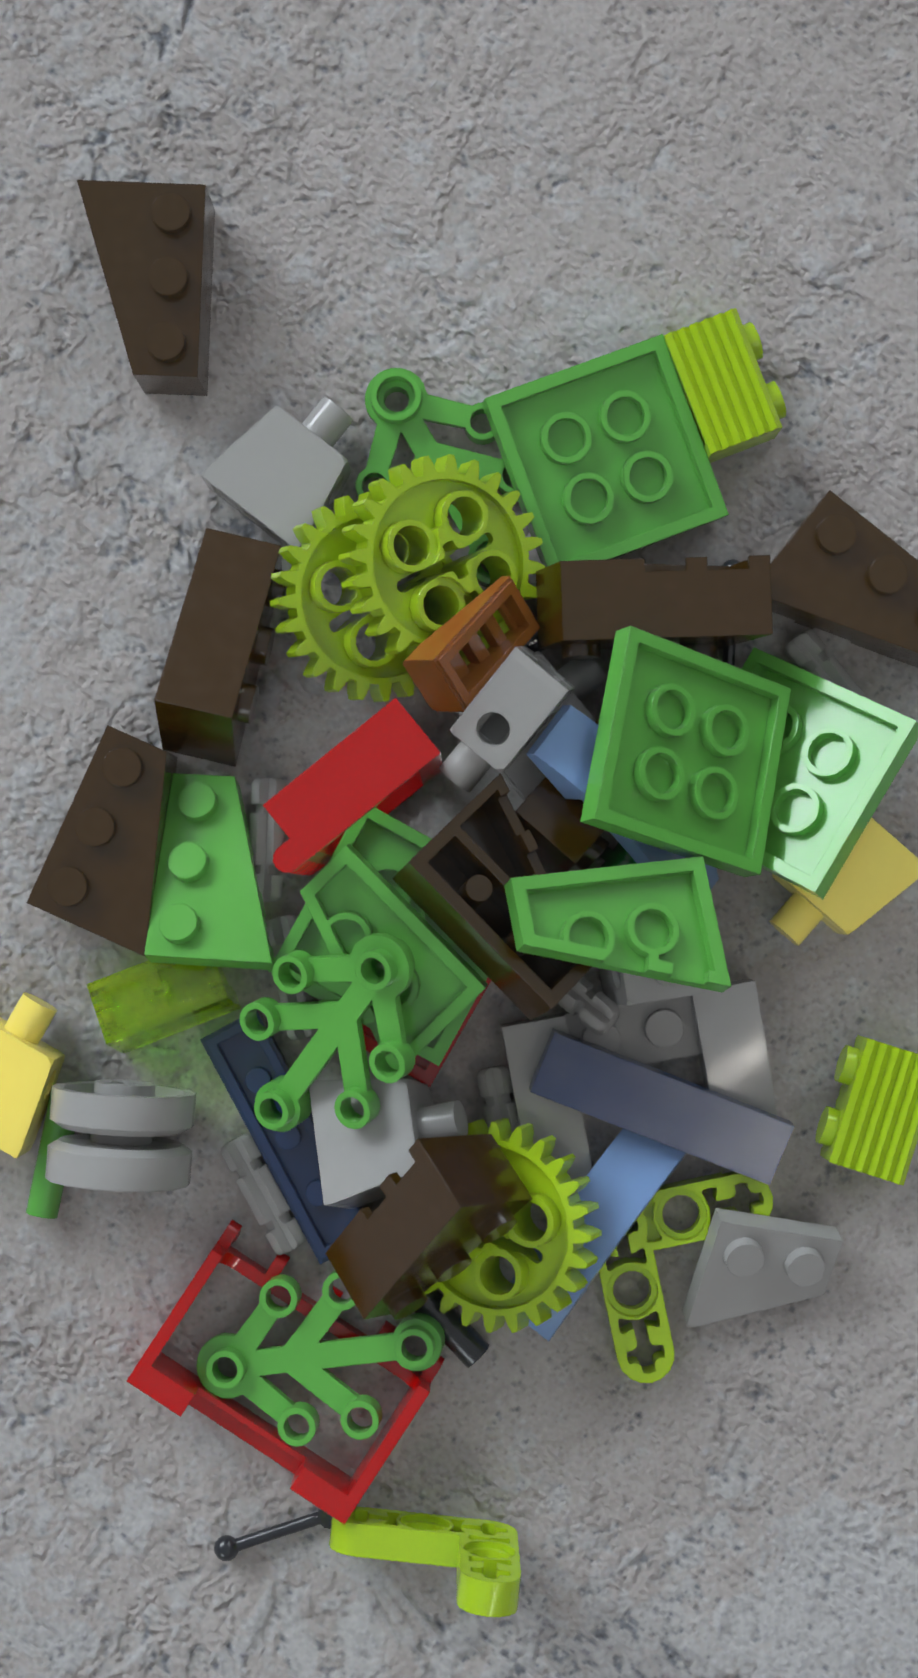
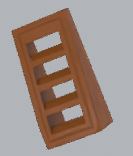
M501 576L417 646L403 661V666L433 710L464 712L513 649L517 646H525L541 627L511 576ZM497 610L509 628V631L505 634L493 616ZM479 629L490 647L486 648L477 633ZM461 649L467 657L470 664L466 665V663L462 659L461 655L459 654V651Z

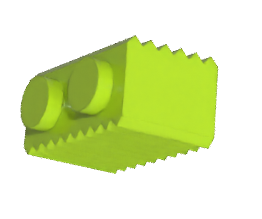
M732 308L725 313H719L714 317L706 318L701 322H695L690 326L682 327L677 331H671L664 335L710 463L775 439L782 429L780 419L786 417V406L776 382L765 383L757 363V360L763 358V347L759 334L752 322L742 324L737 309Z
M857 1035L854 1047L845 1045L838 1058L834 1080L842 1083L839 1096L836 1099L835 1108L830 1106L824 1108L818 1122L815 1141L823 1145L820 1156L830 1163L904 1186L918 1141V1054Z

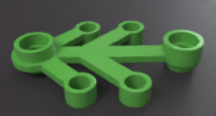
M403 368L386 369L378 373L370 381L365 393V405L369 417L377 426L366 468L356 478L355 489L358 497L359 494L364 493L363 485L369 478L378 477L390 482L388 470L391 468L401 434L414 454V460L429 455L435 465L437 458L452 454L455 456L457 469L462 463L477 460L479 461L480 469L479 480L485 475L499 472L501 474V481L498 490L502 494L514 491L513 487L508 486L503 480L502 476L506 471L503 459L437 443L424 422L464 429L469 440L479 445L492 443L495 441L492 430L485 434L478 433L470 424L476 415L485 414L482 402L472 406L429 395L422 380L413 372ZM394 392H401L407 396L409 403L402 411H391L385 405L388 395ZM451 504L448 513L460 532L462 529V517L458 509ZM485 534L468 545L470 549L468 555L488 544V537ZM479 564L476 576L478 584L489 587L490 575Z
M373 933L359 940L351 954L311 956L305 951L295 950L276 960L272 969L273 980L276 986L287 994H297L311 987L315 982L352 983L338 1001L278 1003L273 998L262 997L247 1004L240 1013L241 1028L249 1038L256 1041L266 1040L281 1030L318 1029L285 1075L276 1077L258 1090L255 1097L254 1112L262 1126L273 1131L286 1132L309 1117L312 1111L309 1088L337 1050L344 1092L337 1097L334 1105L338 1120L347 1128L360 1129L378 1116L380 1100L372 1089L369 1066L371 1072L378 1080L385 1083H394L409 1074L415 1065L414 1051L406 1040L400 994L409 987L412 981L415 960L411 949L403 940L387 933ZM373 958L379 960L384 966V978L375 970ZM290 963H294L300 969L301 982L294 979L289 970ZM373 1003L380 1044L371 1051L368 1066L361 1017ZM257 1010L262 1011L266 1015L268 1028L262 1026L258 1021ZM386 1051L393 1053L397 1057L399 1062L398 1070L390 1067L385 1058ZM351 1098L360 1101L364 1108V1115L355 1112L351 1104ZM274 1100L280 1104L282 1113L276 1108Z
M334 1270L323 1283V1295L285 1345L258 1348L277 1319L290 1315L301 1301L302 1291L299 1283L289 1275L280 1274L272 1277L262 1287L259 1295L260 1303L237 1333H221L212 1337L204 1344L197 1357V1374L202 1385L215 1396L227 1399L241 1395L247 1397L278 1422V1433L285 1443L299 1447L306 1445L312 1440L319 1429L320 1418L317 1410L311 1404L292 1401L264 1376L288 1373L341 1415V1426L348 1436L357 1440H363L371 1437L382 1421L383 1413L379 1402L369 1395H359L326 1368L397 1361L408 1370L422 1371L428 1369L436 1363L445 1345V1334L440 1323L427 1314L415 1313L402 1319L393 1333L320 1341L341 1312L355 1306L352 1298L342 1299L335 1294L333 1282L339 1276ZM274 1286L286 1288L291 1296L290 1305L279 1306L275 1304L271 1298V1288ZM412 1335L421 1337L427 1345V1352L419 1356L409 1353L405 1347V1339ZM221 1357L232 1359L237 1366V1375L233 1377L223 1375L218 1369V1359ZM357 1407L365 1408L372 1416V1424L369 1426L357 1425L351 1417V1410ZM298 1414L306 1418L309 1424V1431L305 1433L293 1431L289 1425V1416Z

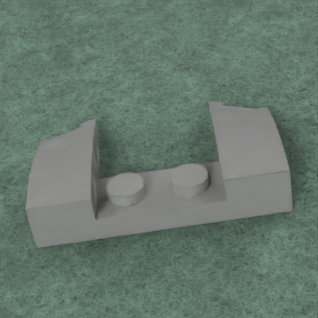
M742 979L731 981L732 987L722 993L715 991L637 1005H618L619 1018L601 1036L595 1035L580 1022L579 1014L572 1016L569 1012L501 1024L519 1125L533 1124L534 1144L550 1135L556 1137L555 1147L552 1152V1156L555 1159L571 1153L575 1155L576 1158L567 1171L571 1179L587 1176L592 1169L583 1113L531 1093L529 1089L553 1028L644 1064L698 1054L705 1088L777 1115L765 1032L755 980ZM719 1166L722 1174L732 1172V1170Z

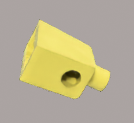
M871 817L823 900L772 873V877L788 890L792 896L769 922L797 946L805 940L821 920L837 934L848 935L918 880V858Z
M23 992L7 1021L0 1017V1150L14 1158L20 1157L32 1148L48 1106L51 1087L57 1082L65 1058L61 1051L41 1041L57 1009L46 1001L26 992Z

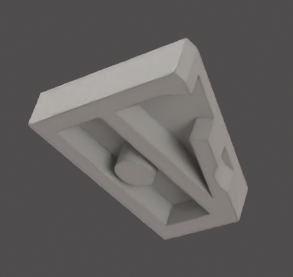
M715 1208L682 1309L687 1326L698 1327L824 1295L843 1243L837 1227Z

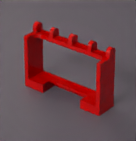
M396 697L263 804V807L289 838L273 854V863L279 871L307 876L314 875L328 864L344 833L374 807L386 814L391 813L441 772L439 769L442 765L441 752Z
M232 1219L128 1377L127 1382L180 1417L188 1405L198 1410L292 1472L294 1476L290 1489L345 1525L428 1397L431 1382L441 1368L445 1358L439 1356L433 1366L422 1371L408 1370L397 1361L377 1363L403 1380L409 1386V1389L352 1477L304 1445L296 1447L285 1443L278 1433V1428L234 1399L213 1395L202 1385L196 1374L161 1352L219 1263L231 1267L258 1286L263 1287L272 1277L280 1275L289 1261L290 1257L288 1255L277 1254L268 1269L232 1247L231 1245L237 1240L242 1229V1225ZM333 1285L335 1294L341 1298L344 1292ZM282 1286L271 1288L272 1295L290 1305L291 1296L286 1288ZM302 1293L301 1301L295 1310L307 1316L317 1302ZM339 1316L328 1330L339 1339L367 1336ZM385 1320L376 1334L393 1333L396 1326Z

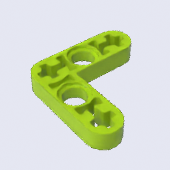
M734 1171L724 1174L719 1172L664 1184L635 1222L636 1226H632L626 1234L631 1254L643 1248L644 1257H624L608 1266L605 1262L598 1274L615 1354L621 1370L630 1379L639 1383H653L662 1379L671 1370L674 1362V1346L654 1251L706 1239L710 1226V1207L702 1194L704 1189L713 1188V1198L716 1201L734 1197L736 1193L735 1185L744 1183L751 1193H759V1200L753 1201L749 1205L750 1213L770 1216L773 1209V1195L767 1184ZM677 1195L691 1197L698 1206L696 1221L684 1230L672 1229L663 1220L665 1203ZM727 1206L721 1208L738 1211L734 1206ZM617 1247L611 1256L619 1257ZM628 1271L639 1272L649 1281L647 1297L636 1305L620 1303L613 1294V1286L616 1279ZM656 1311L657 1319H644V1324L651 1344L656 1346L662 1345V1350L652 1354L653 1364L641 1366L637 1357H627V1352L633 1351L637 1347L633 1325L630 1322L620 1328L618 1320H639Z
M356 1506L345 1525L332 1517L329 1546L335 1552L353 1557L457 1568L456 1603L459 1608L468 1613L485 1617H506L517 1612L521 1583L518 1532L514 1527L505 1523L484 1519Z

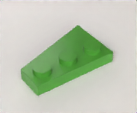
M173 773L144 952L145 957L151 963L259 970L273 969L275 958L269 942L265 922L266 913L262 894L258 887L252 857L254 853L241 788L235 776Z
M351 844L346 845L300 891L331 955L351 954L359 940L373 933L390 934L400 938L409 946L414 956L415 968L409 987L400 994L406 1040L412 1047L415 1057L488 986V983ZM373 958L375 970L384 978V966L379 960ZM372 1003L362 1016L365 1025H369L379 1045L380 1039ZM386 1051L385 1058L390 1067L398 1070L399 1062L397 1057L393 1053Z
M703 856L510 878L504 885L517 952L721 993L732 987Z

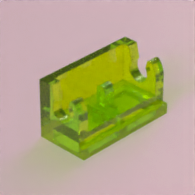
M148 960L86 984L106 1045L125 1054L241 1009L236 992L232 986H229L222 969L224 967L151 963Z

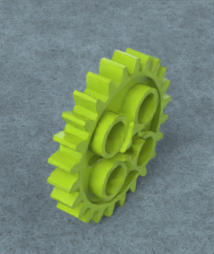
M452 454L437 458L435 465L428 455L412 460L411 470L405 464L392 467L388 470L390 482L382 478L368 485L375 501L364 499L355 502L352 506L353 510L364 522L363 524L343 527L342 533L356 542L357 545L356 550L340 554L339 561L355 566L356 575L347 578L341 583L343 589L349 590L360 589L362 598L353 605L350 611L352 615L370 612L374 617L365 632L368 637L379 636L386 632L389 633L385 646L387 654L401 653L408 647V657L425 639L481 594L483 590L479 586L476 577L477 568L480 563L489 571L490 585L501 576H511L524 600L537 598V589L528 583L529 575L536 574V571L545 568V565L529 560L528 551L537 548L543 544L542 538L525 537L523 528L533 520L534 515L532 512L516 515L512 510L520 496L518 490L502 495L497 493L501 481V474L499 472L485 475L479 480L480 469L479 461L477 460L462 463L457 469L456 459ZM451 504L458 509L462 517V529L459 534L452 529L447 518L448 509ZM397 532L402 534L409 542L410 558L407 564L400 561L394 550V538ZM483 534L488 537V544L485 547L446 564L441 569V574L423 577L403 592L398 590V581L414 572L424 570L445 558V552L465 548L478 540ZM427 592L434 595L439 605V615L435 622L430 621L424 611V598ZM497 610L493 616L505 634L509 631V628ZM479 629L477 633L486 648L490 647ZM461 649L459 651V654L461 655L466 665L470 664V662L468 661L467 657Z
M370 491L359 494L358 501L364 499L375 501ZM349 495L334 499L335 514L326 506L311 511L316 528L303 523L296 525L292 529L296 538L302 544L301 547L289 545L280 548L278 552L292 566L290 570L272 573L271 575L273 581L287 587L286 596L270 601L271 607L288 610L289 619L275 627V631L281 634L294 632L297 640L290 646L286 655L288 658L303 655L310 657L303 672L306 678L317 677L326 671L327 676L324 690L328 693L339 692L347 683L348 700L353 701L364 700L368 690H370V695L374 702L389 701L391 689H393L398 697L413 696V680L403 666V661L407 658L408 647L401 653L387 654L385 646L389 633L386 632L382 635L374 636L375 650L369 659L364 658L359 652L356 645V637L358 631L363 626L368 627L374 618L370 612L353 614L335 632L329 627L330 622L343 612L349 611L362 598L360 589L349 590L342 588L341 597L334 605L327 601L321 590V581L327 571L333 573L340 583L356 575L355 566L339 561L340 554L356 550L357 545L356 542L346 537L342 530L343 527L363 524L364 522L353 510L354 501ZM397 532L394 538V550L400 561L407 564L410 558L409 542L402 534ZM456 550L445 552L446 556L443 560L424 570L418 571L413 578L398 585V590L403 592L423 577L441 574L443 566L452 562L450 555ZM427 592L424 598V611L429 620L435 622L439 615V605L434 595Z
M508 1118L492 1121L489 1128L484 1119L468 1123L467 1135L492 1134L533 1199L514 1215L517 1223L508 1233L493 1242L486 1244L482 1242L469 1253L472 1262L464 1271L447 1281H437L425 1294L437 1289L444 1293L439 1309L443 1314L458 1305L462 1306L461 1320L463 1326H469L478 1321L483 1315L487 1333H492L503 1327L505 1321L511 1332L515 1333L528 1326L529 1319L535 1326H538L552 1318L551 1309L558 1313L572 1304L568 1291L575 1293L588 1284V1281L578 1269H586L597 1263L598 1257L583 1247V1245L602 1236V1230L585 1224L584 1216L597 1210L599 1204L598 1202L580 1200L578 1192L588 1185L590 1179L588 1176L571 1179L567 1171L576 1158L573 1153L559 1159H555L552 1156L556 1137L550 1135L534 1144L533 1124L527 1123L518 1126L512 1133ZM532 1203L540 1206L547 1217L546 1232L540 1230L533 1223L531 1218ZM533 1248L541 1252L542 1261H540L537 1252ZM501 1257L507 1259L514 1268V1284L502 1275L500 1270Z

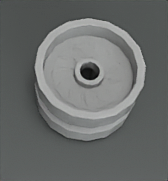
M107 1079L65 1082L53 1085L49 1119L63 1129L87 1134L62 1136L48 1144L45 1178L52 1183L67 1187L100 1191L157 1192L186 1188L191 1180L192 1150L176 1140L157 1136L182 1134L194 1126L197 1093L189 1089L156 1085L136 1080Z

